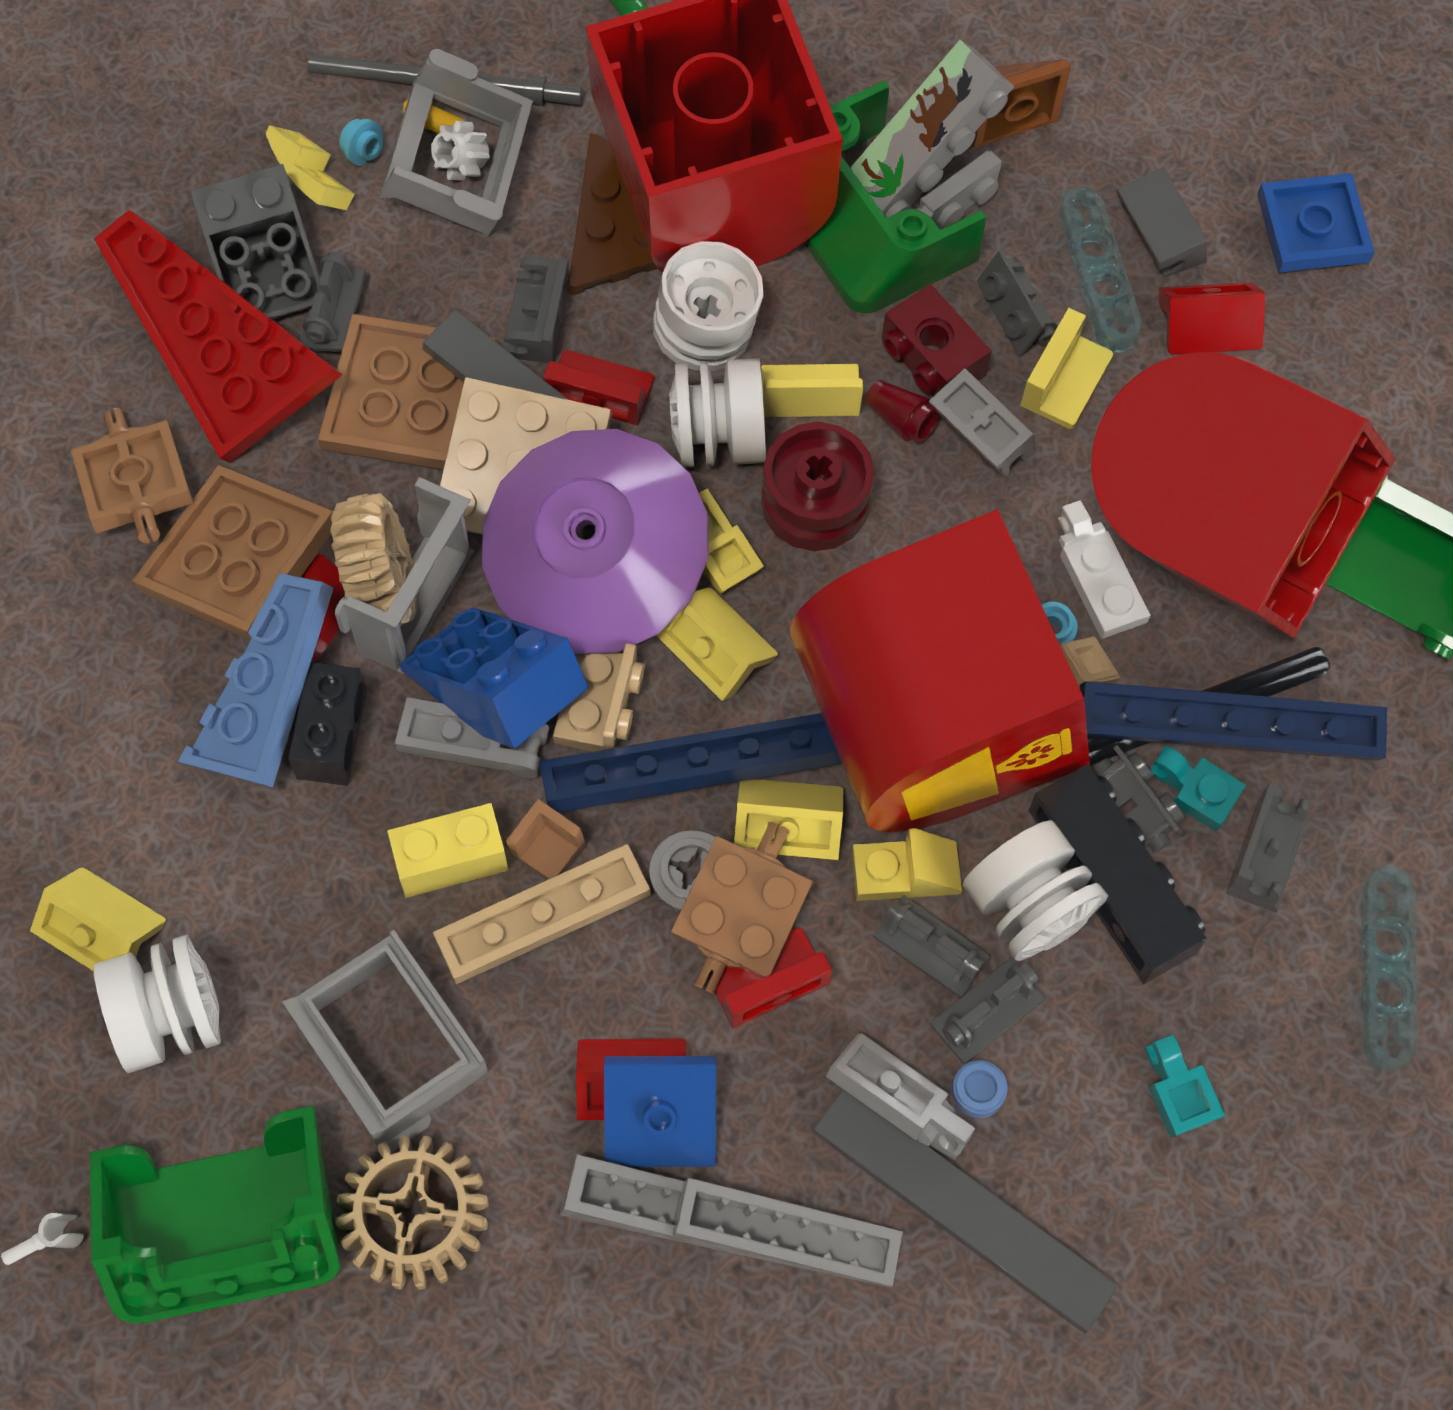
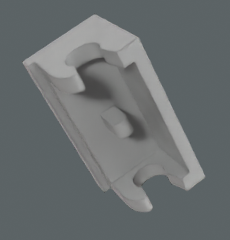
M965 368L929 400V404L936 409L940 416L965 438L1003 477L1010 473L1011 469L1009 467L1016 458L1020 456L1026 461L1035 452L1033 433Z

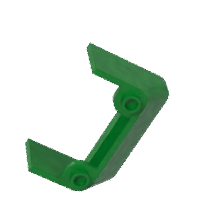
M885 80L830 106L843 138L842 151L880 134L885 128L889 85ZM841 156L835 208L825 224L806 240L804 244L846 305L859 313H873L977 262L986 216L980 210L941 230L929 215L919 210H903L886 218Z

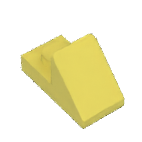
M913 828L908 829L906 841L853 844L852 860L856 901L897 899L903 895L913 898L959 895L962 893L957 842Z

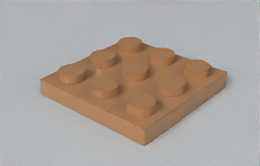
M352 314L337 368L343 375L335 380L332 386L318 438L320 449L444 470L464 383L423 351V341L436 327Z
M218 465L193 498V503L187 506L132 582L141 593L251 641L252 637L248 631L279 574L283 573L297 577L303 575L331 536L330 528L333 511Z

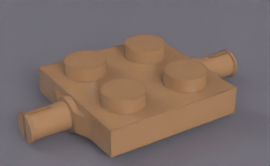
M113 408L117 421L115 423L109 409L103 415L109 434L94 443L71 449L90 522L96 534L134 522L138 533V540L149 544L150 541L146 528H148L153 542L157 541L160 537L154 516L192 504V496L168 421L165 420L145 427L128 428L124 411L120 408Z
M768 822L757 850L754 848H742L716 836L672 928L670 935L695 946L706 957L699 975L692 985L701 991L709 973L712 972V976L704 991L706 994L714 996V991L726 967L744 969L764 978L771 974L813 882L787 869L776 859L787 834H789V830L783 826L779 829L773 844H770L778 824Z

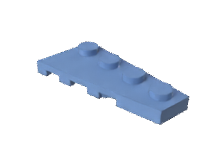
M283 573L279 574L248 631L252 637L251 641L239 659L234 657L224 675L229 678L226 687L216 705L209 703L199 721L200 724L204 725L193 747L186 745L178 762L273 788L333 587L320 581Z

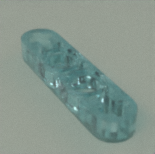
M1077 186L1067 191L1063 197L1059 210L1060 222L1095 338L1099 345L1111 350L1113 353H1122L1130 350L1135 345L1142 326L1141 316L1104 200L1094 189ZM1075 204H1081L1084 210H1090L1087 218L1088 226L1082 227L1084 222L1083 216L1079 209H1074ZM1086 242H1096L1104 247L1106 253L1099 257H1092L1083 252L1081 245ZM1098 281L1112 282L1117 287L1118 293L1113 296H1103L1095 291L1093 284ZM1117 310L1115 317L1119 328L1126 329L1124 334H1119L1116 327H1110L1113 319L1112 311Z
M1383 866L1375 870L1364 883L1362 890L1363 1048L1369 1062L1376 1068L1384 1071H1397L1404 1067L1416 1054L1418 1045L1415 888L1410 876L1402 869L1394 866ZM1386 880L1390 882L1391 889L1399 891L1401 895H1398L1391 903V916L1376 918L1375 915L1381 916L1386 910L1385 894L1376 891ZM1380 930L1394 932L1401 940V953L1398 955H1387L1380 951L1375 943L1376 932ZM1386 980L1395 983L1402 991L1403 999L1401 1005L1390 1007L1380 1002L1375 992L1376 984ZM1376 1016H1377V1017L1384 1018V1019H1383V1020H1380V1021H1377V1020H1376ZM1403 1017L1404 1022L1398 1020L1392 1026L1393 1041L1403 1046V1049H1400L1392 1058L1388 1056L1387 1048L1378 1046L1377 1041H1381L1387 1035L1388 1019Z

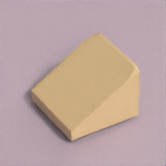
M1095 636L1060 644L1079 689L1080 684L1085 681L1115 683L1120 678Z

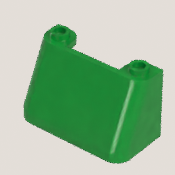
M1386 476L1326 584L1426 637L1421 646L1449 660L1453 654V514L1387 480Z
M313 1106L285 1110L270 1118L263 1127L265 1146L156 1168L153 1158L146 1150L130 1144H122L90 1152L91 1262L110 1308L118 1319L135 1324L153 1322L315 1287L327 1283L337 1275L340 1270L338 1243L319 1124Z

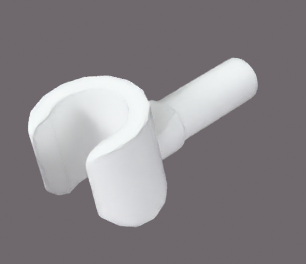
M64 1213L45 1215L39 1224L38 1233L1 1254L3 1262L6 1265H10L46 1247H77L83 1241L84 1235L80 1233L63 1234V1230L69 1221L76 1219L78 1216L76 1214Z

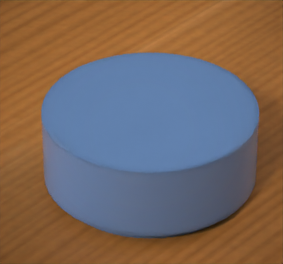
M983 1060L971 1061L963 1065L956 1073L951 1087L952 1099L957 1108L965 1115L973 1118H986L995 1114L1003 1105L1008 1091L1007 1080L1003 1072L996 1065Z

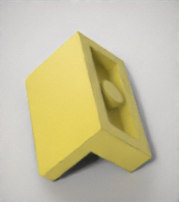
M1068 308L1028 378L1020 405L1068 429H1073L1077 424L1113 357L1111 350L1080 336L1086 315L1071 308Z
M858 364L761 365L764 417L859 416L863 380L859 378Z
M712 588L695 591L692 600L656 635L721 701L733 698L754 668L772 663L778 656L777 651Z
M761 779L740 781L734 844L742 848H754L757 850L768 822L778 824L770 844H773L781 826L789 830V834H787L778 855L838 860L843 819V788L839 786Z
M79 868L44 888L30 932L94 971L95 963L132 952L136 958L141 943L160 932L164 927L166 919L86 868Z

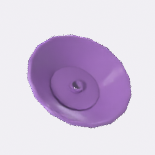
M619 429L571 431L532 449L500 481L483 521L482 568L499 609L511 620L568 638L574 654L618 653L625 649L626 643L635 645L658 635L692 600L708 560V513L691 474L658 443ZM586 525H594V536L588 540L580 539L581 529Z

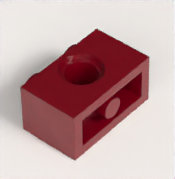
M929 284L885 313L881 338L883 346L893 359H900L912 372L916 385L923 393L931 394L934 397L964 368L978 381L987 375L992 350L932 284ZM925 345H935L940 349L932 350L925 347Z

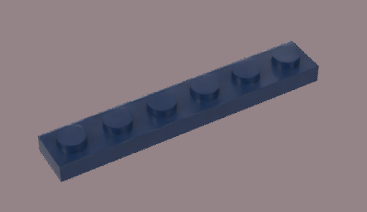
M1089 681L1080 684V691L1085 703L1088 737L1377 761L1386 758L1387 707Z
M822 713L539 761L546 803L557 812L842 764Z

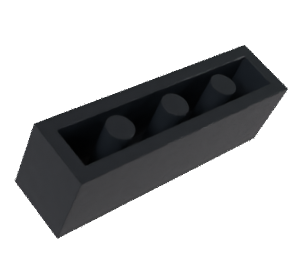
M1087 764L1036 792L1029 808V813L1037 824L1049 820L1053 821L1074 848L1075 852L1070 861L1065 865L1066 869L1071 870L1080 866H1086L1091 871L1092 876L1085 886L1098 883L1107 893L1108 897L1105 903L1096 911V914L1144 985L1196 955L1207 940L1203 934L1205 927L1196 910L1189 905L1185 906L1174 891L1175 883L1166 866L1159 861L1155 863L1145 848V838L1137 823L1131 818L1126 819L1115 804L1116 795L1110 783L1103 776L1097 777L1090 765Z

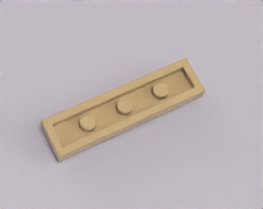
M626 844L438 929L433 934L457 985L651 896V893L629 845Z

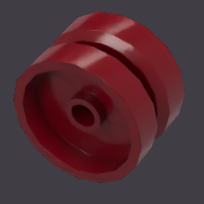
M824 422L799 424L780 434L767 452L763 468V487L761 492L764 520L778 538L792 547L814 552L835 549L854 538L865 523L874 478V468L870 452L859 437L841 426Z

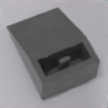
M283 164L190 190L217 277L271 319L312 307L315 294L322 293L318 286L320 277Z

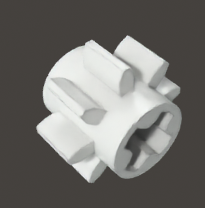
M455 121L454 126H439L441 133L431 143L435 169H448V180L464 181L466 176L479 177L481 175L480 168L486 164L487 159L490 157L488 144L485 140L486 133L473 132V122Z

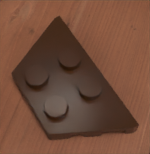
M591 133L589 136L568 283L569 294L574 295L583 293L584 288L607 280L615 283L630 278L636 272H650L657 269L652 261L609 141L598 134Z

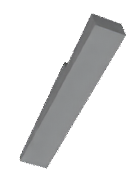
M578 1154L572 1161L560 1211V1216L889 1288L893 1287L903 1231L692 1178L681 1181Z

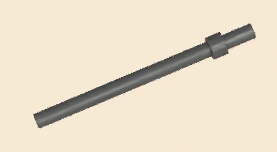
M310 54L308 58V71L310 73L413 85L422 68ZM483 74L477 75V77L533 100L532 104L544 106L545 101L581 105L582 86L549 83L546 77L527 75L526 80Z

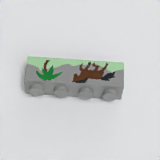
M962 40L955 44L851 166L854 174L886 218L900 211L912 209L911 205L923 192L931 190L943 176V168L955 155L962 154L970 147L975 139L976 130L987 118L994 117L1003 109L1008 100L1007 95L1014 88L977 50Z

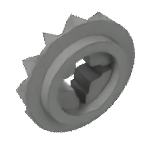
M694 830L675 833L662 841L652 855L649 869L652 886L658 899L672 906L676 912L682 909L695 882L694 880L692 885H688L687 890H685L683 873L676 870V868H688L692 861L695 862L697 855H700L701 869L715 839L714 836L708 833Z

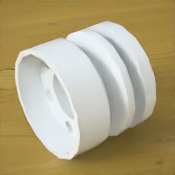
M705 241L682 247L668 260L661 277L658 299L653 314V334L661 351L675 363H687L688 369L700 371V362L707 361L710 370L717 371L725 368L727 360H737L745 353L763 299L762 276L754 262L738 248L722 242Z
M760 359L727 360L724 383L716 384L713 383L708 362H700V385H689L687 363H675V376L669 391L672 441L681 457V465L684 468L694 467L693 445L705 444L706 466H714L717 443L728 444L730 457L734 465L765 463L766 444Z
M1051 820L1030 827L1005 842L982 860L968 874L963 883L964 889L982 914L987 916L1007 908L1010 910L997 924L995 932L1001 939L1015 936L1007 949L1017 961L1030 958L1043 950L1051 949L1067 940L1087 923L1088 919L1105 903L1108 897L1107 893L1098 883L1085 886L1092 876L1091 871L1086 866H1080L1061 873L1063 867L1072 858L1075 850L1058 826Z
M188 934L172 940L176 964L171 965L166 950L161 943L151 946L152 971L147 973L143 972L132 952L94 964V978L102 1014L115 1052L127 1073L164 1062L165 1045L163 1036L172 1034L184 1055L191 1054L194 1051L191 1027H196L200 1039L206 1048L219 1045L221 1042L219 1030L220 1009L215 988L207 965L196 952Z

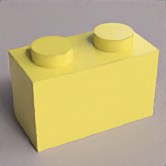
M492 803L387 830L405 898L508 871L505 851Z

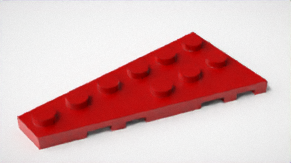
M128 210L94 238L220 459L231 463L343 375L133 211Z

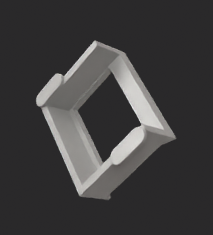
M433 49L430 51L413 82L379 198H398L482 232L483 236L488 237L503 215L504 204L533 100L477 77L478 69L473 63L440 49ZM432 99L500 126L481 197L465 190H455L411 172Z
M420 477L414 486L419 505L417 515L421 536L425 538L412 558L414 563L410 573L387 612L351 596H348V598L343 597L335 610L340 631L347 633L350 629L352 630L358 654L402 674L404 672L401 671L398 664L413 654L415 648L423 641L474 552L473 549L469 548L463 514L471 500ZM416 597L418 608L414 620L402 624L400 627V622Z
M395 930L391 931L388 937L299 996L282 1001L290 1018L298 1026L368 1130L373 1142L377 1147L380 1143L386 1142L391 1152L399 1148L401 1136H408L411 1140L429 1127L431 1123L429 1113L488 1074L484 1058ZM393 963L460 1060L385 1110L319 1011Z

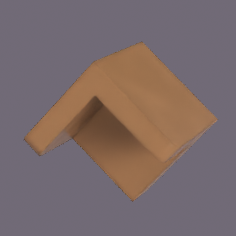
M539 799L533 804L506 841L512 856L545 880L568 871L587 846L583 833L576 824Z

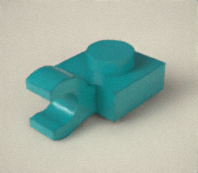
M1168 746L1164 747L1151 767L1155 779L1179 791L1174 801L1180 809L1215 832L1221 827L1246 787V784L1203 757L1196 764L1195 768H1192L1182 754Z
M1173 1035L1144 1047L1150 1065L1162 1079V1081L1148 1088L1170 1138L1225 1116L1203 1065L1188 1070L1180 1047Z

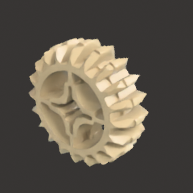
M381 493L349 497L347 501L336 504L331 516L332 525L330 532L333 537L331 546L335 553V565L340 576L339 582L343 585L346 598L348 596L354 597L387 612L413 567L414 561L409 550L410 544L407 543L404 527L399 522L398 514L393 510L392 504ZM416 597L400 622V627L402 624L414 620L418 608Z
M401 1136L399 1139L400 1152L392 1154L387 1143L382 1142L378 1145V1151L382 1160L375 1164L367 1155H362L359 1158L361 1166L367 1172L364 1177L356 1173H347L345 1181L351 1188L357 1191L355 1194H339L337 1202L341 1207L353 1210V1212L337 1217L336 1225L342 1230H354L341 1240V1244L345 1251L361 1248L353 1259V1263L358 1269H363L376 1260L370 1274L373 1281L380 1283L386 1277L389 1270L392 1269L391 1280L392 1286L395 1289L401 1290L405 1285L407 1273H413L414 1284L418 1290L425 1289L427 1284L425 1271L433 1269L437 1280L440 1283H444L448 1280V1275L442 1264L450 1259L459 1270H463L467 1266L464 1257L458 1250L461 1246L473 1252L479 1250L481 1246L479 1240L468 1232L469 1230H486L488 1222L486 1218L481 1215L472 1214V1212L485 1209L489 1206L486 1195L471 1194L483 1185V1180L479 1173L464 1176L471 1166L470 1159L466 1155L457 1158L449 1164L454 1152L451 1144L444 1143L437 1153L433 1155V1141L431 1137L423 1136L418 1151H413L409 1137ZM413 1170L412 1173H408L406 1183L399 1191L393 1194L379 1193L378 1197H374L378 1188L390 1177L400 1172ZM430 1171L446 1179L455 1189L458 1197V1210L446 1209L443 1203L435 1202L428 1197ZM418 1194L422 1210L428 1209L429 1213L425 1212L424 1215H415L413 1222L409 1223L407 1230L405 1226L407 1222L402 1212L397 1214L396 1211L410 1209L412 1201L416 1200ZM368 1214L379 1215L381 1220H387L396 1225L395 1239L397 1246L395 1253L383 1249L371 1238L368 1229ZM446 1227L452 1228L447 1237L436 1247L424 1253L413 1255V1251L417 1250L420 1237L425 1232L432 1229L445 1230Z

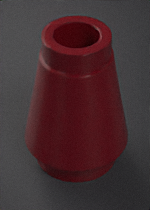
M883 380L876 381L869 389L865 398L866 405L871 407L904 441L913 440L916 443L925 441L935 429L940 417L936 409L929 404L930 398L886 383Z

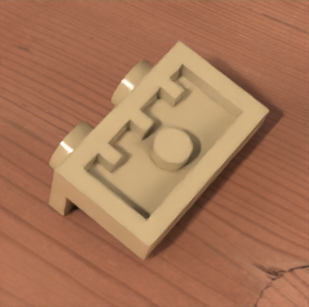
M626 643L624 653L574 654L588 689L559 712L553 735L555 744L594 752L616 748L618 739L627 741L632 724L633 710L626 709L630 692L639 694L645 664L637 662V645Z

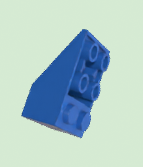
M474 607L457 614L449 626L433 638L421 642L415 648L413 654L398 664L402 672L439 702L444 703L481 736L514 749L588 689L568 638Z

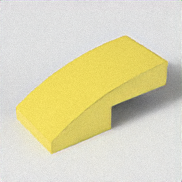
M269 125L266 136L278 162L284 165L286 174L295 185L318 205L347 210L355 194L323 172L331 154L299 132Z
M707 488L699 493L708 513V560L703 574L722 594L762 570L764 565L738 525L731 526Z

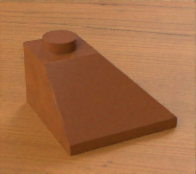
M1063 59L994 67L1014 88L1007 95L1008 100L1003 109L994 117L987 118L976 130L972 145L974 148L1057 122L1071 69L1069 61Z

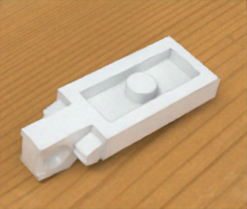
M1081 500L1062 506L1061 517L1058 518V521L1065 535L1060 536L1059 539L1062 548L1060 557L1100 638L1104 639L1147 623L1151 615L1109 532L1105 530L1101 522L1092 525L1091 518Z

